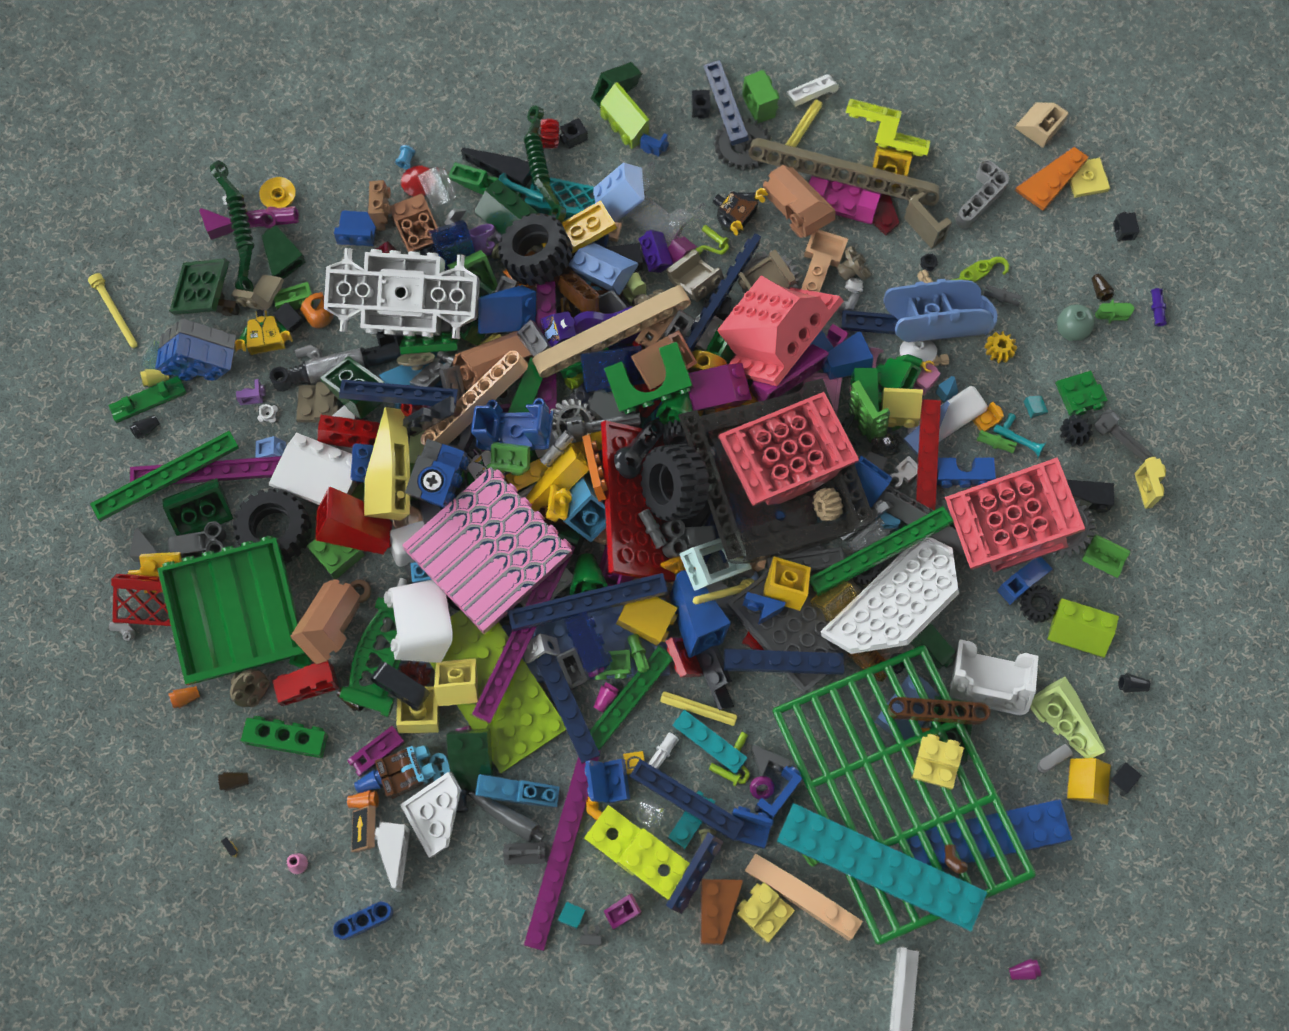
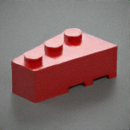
M329 660L319 664H311L289 674L279 675L277 679L272 680L277 701L282 707L340 689L334 666Z

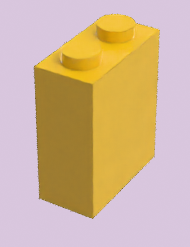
M658 597L625 604L615 624L633 634H638L639 637L658 646L661 641L665 642L669 634L667 628L669 624H674L678 616L675 614L677 607Z

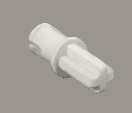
M668 733L661 745L656 747L657 752L648 764L659 769L665 758L670 757L671 750L679 741L678 737Z

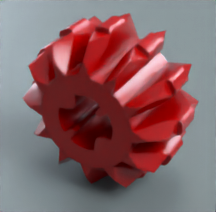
M551 118L542 119L540 136L543 148L552 149L558 147V120Z

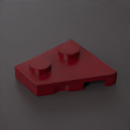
M882 193L872 223L885 236L899 225V220L890 195Z

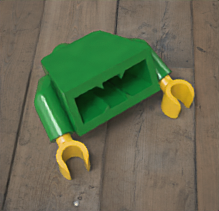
M909 354L898 356L895 359L889 358L885 365L880 363L876 368L878 373H881L880 389L882 394L884 388L912 389L922 370L919 367H923L927 373H932L931 370L926 369V366L928 364L935 366L934 363L930 360L923 362L922 359Z

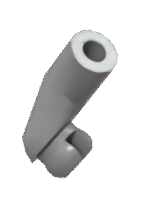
M851 293L848 301L843 302L837 311L840 313L843 310L852 311L860 296L857 293Z
M312 345L294 350L297 359L304 356L311 359L322 357L321 350Z
M112 621L109 624V630L120 631L125 641L135 638L136 632L131 624L115 623Z

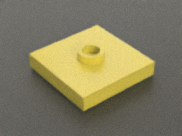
M1100 158L1087 160L1069 181L1074 198L1109 192L1110 190Z

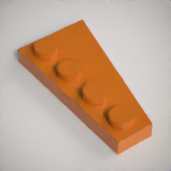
M1073 147L1017 186L1015 191L1044 211L1085 164L1089 156Z
M590 434L582 436L593 488L598 501L606 499L604 491L608 489L605 479H603L604 474L601 466L602 462L599 453H597L599 452L597 443L592 441Z

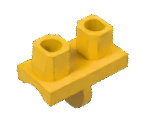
M555 484L551 486L548 498V511L546 513L547 519L557 522L559 518L564 521L566 520L569 503L572 500L570 491L566 488L560 489Z

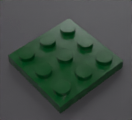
M225 258L184 262L169 312L177 315L216 311L230 262Z

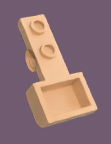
M817 230L811 234L804 257L812 260L801 289L820 292L829 265L836 268L839 266L848 242L847 238L823 230Z

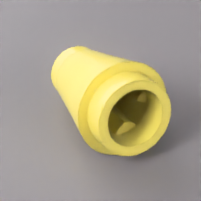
M145 369V371L140 372L143 386L151 387L161 381L169 380V375L162 374L161 371L155 369Z

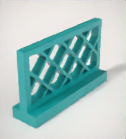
M550 177L551 190L560 202V205L566 209L564 221L583 211L584 208L595 204V198L591 199L588 195L593 193L594 186ZM532 182L530 189L537 191L538 188ZM560 185L564 189L556 192L553 187ZM579 189L581 193L574 196L571 191ZM568 193L571 198L563 201L560 196ZM530 197L525 198V202L538 213L549 215L551 207L546 200L542 203ZM585 197L587 202L580 204L577 199ZM573 201L577 205L576 207L567 206V204Z

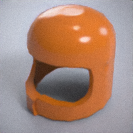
M322 292L310 295L301 305V313L308 323L316 329L328 326L333 320L334 315L324 309V294ZM321 299L317 308L313 309L312 301Z

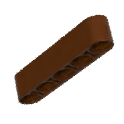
M570 267L563 269V273L560 276L554 277L555 288L582 313L586 311L599 312V294Z
M895 697L890 701L887 708L888 714L892 718L981 725L990 716V708L984 703ZM900 704L903 711L895 712L892 705ZM913 706H921L923 709V713H915L913 711ZM941 707L944 714H935L933 708ZM954 709H962L964 716L958 717L955 715ZM975 710H982L985 717L978 718L975 715Z

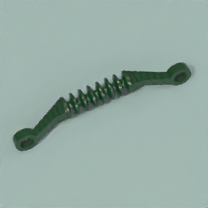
M533 105L527 115L531 125L523 140L532 182L540 190L551 207L549 215L562 223L566 217V209L560 205L551 190L548 166L542 147L541 136L538 132L544 116V110L539 106Z
M216 161L211 164L210 171L226 191L227 208L230 210V222L233 223L231 227L235 230L233 232V235L236 237L234 241L237 243L236 250L240 258L235 288L253 292L254 286L248 278L252 251L255 245L251 242L253 237L250 235L252 233L251 229H249L250 223L247 222L249 217L246 215V204L243 202L244 196L228 180V167L222 161Z

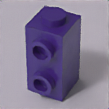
M648 230L644 233L645 235L639 238L640 246L649 272L662 273L673 265V261L663 232Z

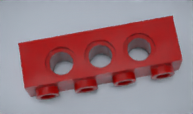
M321 414L317 441L328 445L350 448L356 443L374 445L380 423Z

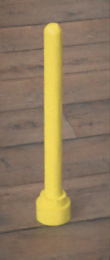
M96 273L88 278L89 284L100 293L129 345L132 348H136L138 344L104 287L105 280L102 274Z
M751 578L741 581L740 585L696 596L693 598V603L701 604L738 594L755 581Z

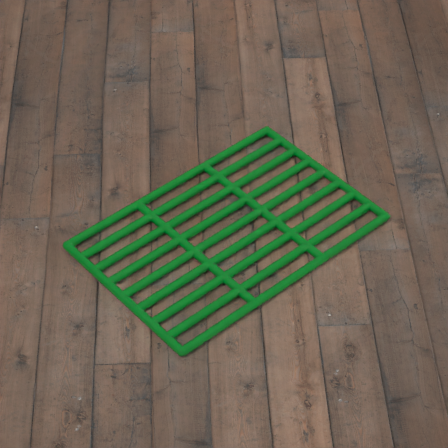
M925 645L916 647L773 708L772 712L796 766L801 773V777L818 815L829 819L815 788L827 783L846 827L857 832L834 779L845 775L875 841L888 847L899 843L903 853L915 859L906 839L918 835L932 867L943 871L925 831L937 827L944 844L954 845L944 823L955 819L988 889L984 890L987 892L985 899L1033 879L1036 876V872L964 724L932 722L934 728L923 732L918 720H909L916 736L904 740L895 719L888 714V704L874 674L885 670L897 697H906L892 666L903 662L921 699H929L910 660L920 654L942 699L952 701ZM867 678L897 744L888 748L885 747L856 685V682L861 679ZM847 685L878 749V752L869 756L866 754L837 691ZM830 693L860 758L850 764L819 697ZM809 701H812L841 765V768L830 772L800 706ZM955 708V709H954L955 715H957L958 717H960L959 714H958L957 709ZM790 709L794 710L823 774L813 780L782 715L783 712ZM956 727L989 795L977 799L960 764L957 770V777L970 803L958 807L951 790L940 786L951 809L950 812L940 815L925 782L914 779L932 817L931 820L921 824L890 755L901 751L913 776L915 761L909 747L920 744L922 737H927L928 734L938 735L940 741L947 743L949 739L945 732ZM881 759L914 826L903 832L871 764ZM864 767L895 834L885 840L852 772ZM993 803L1026 871L1025 873L1014 876L981 807ZM973 810L1007 879L997 885L963 817L964 814ZM956 850V857L960 859L959 854ZM967 871L959 874L962 881L973 885ZM845 874L877 945H882L941 919L933 914L919 918L914 905L903 901L912 922L900 927L886 893L874 887L893 929L881 935L857 880Z

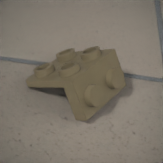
M262 275L253 292L234 289L231 296L237 299L236 302L243 307L267 311L272 305L274 297L281 290L284 280L281 277Z

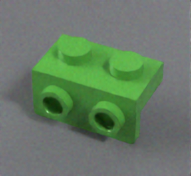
M305 282L281 289L274 297L276 309L278 310L285 302L289 303L294 310L301 308L304 300L312 295L309 283Z
M493 442L491 444V463L487 465V469L492 467L494 470L498 469L501 473L511 472L512 475H523V473L530 469V446Z
M1095 534L1091 544H1088L1082 561L1118 578L1130 551Z
M630 650L590 652V676L595 677V680H606L607 676L615 675V679L627 678V674H632Z

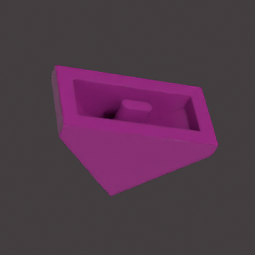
M200 208L199 212L211 240L235 231L231 227L233 223L230 222L229 218Z
M685 236L672 240L668 247L673 264L691 250L697 248Z
M631 893L605 909L604 913L612 929H615L640 916L641 910Z

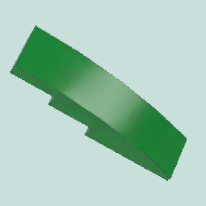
M456 162L447 176L448 179L482 195L494 181L499 179L489 176L484 170ZM512 190L515 194L521 197V193Z
M532 357L528 361L527 370L520 380L507 413L529 412L526 405L533 404L543 378L540 377L532 362Z

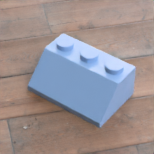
M622 163L594 187L595 203L601 200L613 221L618 222L644 201L641 167Z

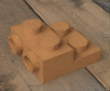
M384 180L369 181L368 214L378 231H385V224L388 223V214H390L388 198H391V191Z

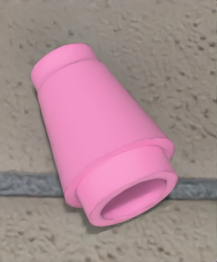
M300 853L289 856L287 859L289 871L293 874L303 873L308 866L307 858ZM297 860V863L293 865V861Z

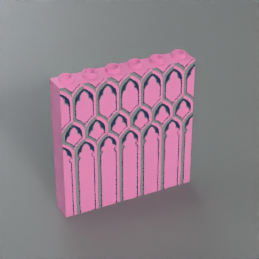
M492 467L486 470L402 545L409 556L483 634H486L509 610H512L572 555L571 544L566 539L561 540L557 535L558 531L552 525L548 526L544 522L545 518L539 511L534 512L530 507L532 506L525 497L521 498L517 494L518 490L512 483L508 485L504 480V475L498 469L494 470Z

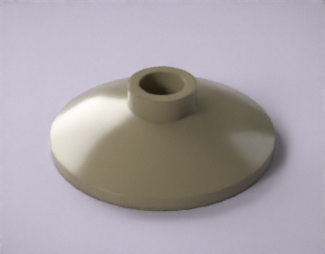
M430 352L405 354L397 358V363L411 367L412 370H421L423 365L435 360V355Z

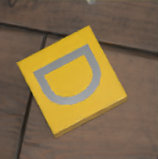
M643 751L623 754L627 775L632 773L640 759L644 761Z

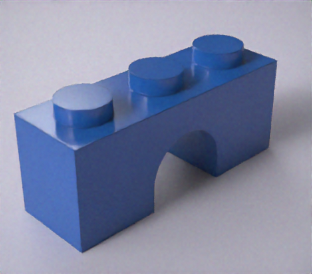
M938 458L937 485H941L942 488H949L952 485L968 488L971 485H981L996 479L994 458H975L972 462V471L970 472L961 471L957 467L956 458Z

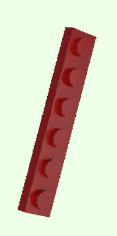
M922 399L916 501L935 511L941 400Z

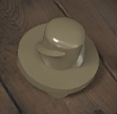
M853 246L845 249L847 260L837 267L841 278L849 280V278L857 274L865 281L871 277L870 270L864 265L866 263L864 256L861 253L857 254Z
M257 669L237 672L231 679L230 697L238 706L255 707L264 696L270 682L265 674Z

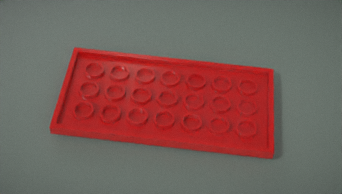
M605 420L601 422L603 474L608 489L604 492L606 495L605 513L609 573L638 578L663 573L665 582L671 583L675 581V573L661 567L660 564L672 558H667L663 554V546L656 549L649 533H646L645 530L647 529L638 515L649 508L645 503L646 499L642 495L641 472L634 479H627L619 474L614 463L616 451L629 446L642 428ZM663 434L655 443V445L651 448L648 454L654 448L665 445L663 444ZM645 456L644 459L642 460V465H643V462H644L645 460H647V459H646V456ZM652 514L656 523H659L660 526L664 522H667L665 520L659 519L658 517H656V515Z

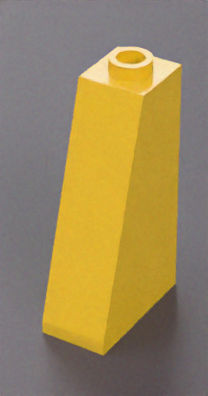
M570 442L564 449L563 455H559L551 466L547 468L525 497L532 506L530 507L534 512L539 511L542 506L548 505L550 488L553 484L557 485L560 489L566 488L569 491L589 471L583 451Z

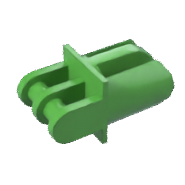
M1112 299L1110 303H1103L1099 306L1095 317L1097 319H1108L1109 324L1111 321H1127L1134 312V306L1131 303H1114V299Z

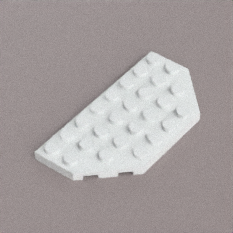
M928 537L904 550L820 631L822 637L851 654L908 645L959 594L952 547Z

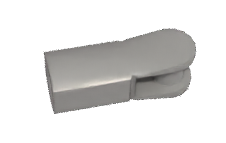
M1064 744L1041 759L1037 768L1041 773H1046L1071 757L1073 752L1067 744Z

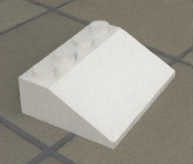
M296 433L287 444L272 475L269 486L285 490L287 493L320 505L328 487H333L351 495L359 482L352 481L350 478L351 453Z

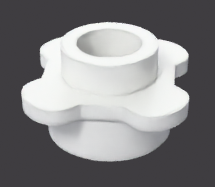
M849 278L846 281L845 287L850 292H862L863 281L857 278Z
M261 405L259 407V416L257 417L258 421L274 423L278 408L275 405Z

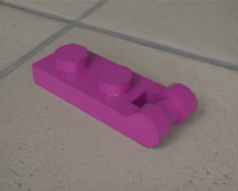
M391 726L352 755L347 762L350 766H354L356 769L355 773L358 777H361L376 765L375 760L387 757L405 742L394 727ZM365 757L367 762L362 765L360 759Z

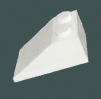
M380 822V827H377L375 831V840H378L377 844L391 887L397 892H401L410 829L404 824Z

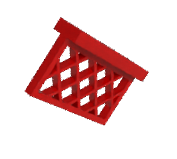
M116 574L111 578V586H113L112 622L171 626L169 619L161 620L156 615L162 608L168 613L166 603L164 604L156 596L159 592H163L159 576ZM119 589H126L131 596L124 601L119 596ZM140 590H146L151 597L143 602L137 593ZM132 597L141 605L135 611L126 603ZM152 598L161 606L155 612L146 605ZM122 606L130 612L127 618L118 617V609ZM143 607L151 616L147 619H141L136 612Z

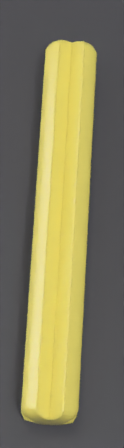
M815 99L785 145L792 147L798 145L821 109V101Z
M666 691L662 693L660 699L662 703L734 726L737 720L736 714L719 710Z

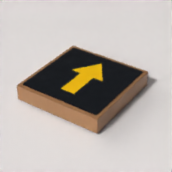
M366 806L353 811L352 852H362L375 847V806Z

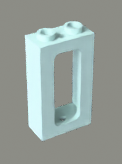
M738 533L680 553L694 591L752 569ZM722 550L729 567L709 574L702 556Z

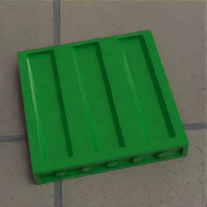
M267 536L261 538L260 542L253 543V541L241 543V547L234 548L233 546L222 548V551L218 553L209 551L202 553V557L194 558V556L183 558V562L175 563L170 561L163 563V567L157 568L185 685H193L306 654L290 637L297 627L299 620L277 538Z

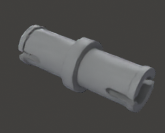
M565 430L555 443L552 442L551 448L540 461L544 465L547 463L546 466L550 467L559 455H563L564 449L574 440V437Z

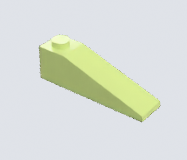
M1066 677L1051 683L1034 696L1030 708L1035 716L1042 723L1046 721L1054 728V733L1057 735L1062 734L1068 739L1069 745L1083 757L1094 758L1106 751L1077 693Z

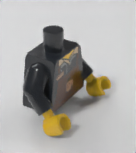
M760 188L752 193H736L732 191L726 199L717 194L712 203L719 207L717 218L722 230L739 235L756 213L758 208L757 201L765 202L764 196H768L767 191L764 188Z

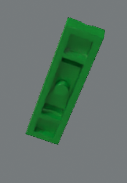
M177 376L165 382L161 381L157 385L134 395L123 397L121 400L108 406L114 421L119 423L183 396L187 392L182 380Z

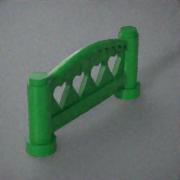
M378 597L375 604L378 612L370 621L359 640L352 661L350 684L347 687L343 686L340 698L344 701L381 712L380 715L389 717L395 698L388 696L389 693L376 684L367 686L359 684L360 680L363 679L362 674L368 671L373 675L379 667L368 668L366 666L367 662L370 661L369 656L371 654H377L383 662L397 670L401 660H395L394 651L391 650V647L380 650L373 648L374 644L377 643L376 638L378 636H383L391 645L392 639H395L397 635V629L388 632L380 630L381 626L384 625L383 620L385 618H390L395 625L396 622L394 608H388L387 603H384V597Z

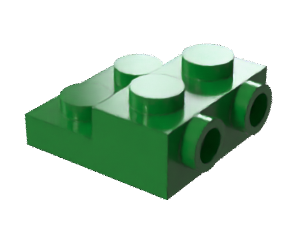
M1092 371L1061 379L1055 383L1069 416L1075 414L1076 416L1084 415L1091 409L1094 411L1100 410L1108 401L1101 384L1097 385Z

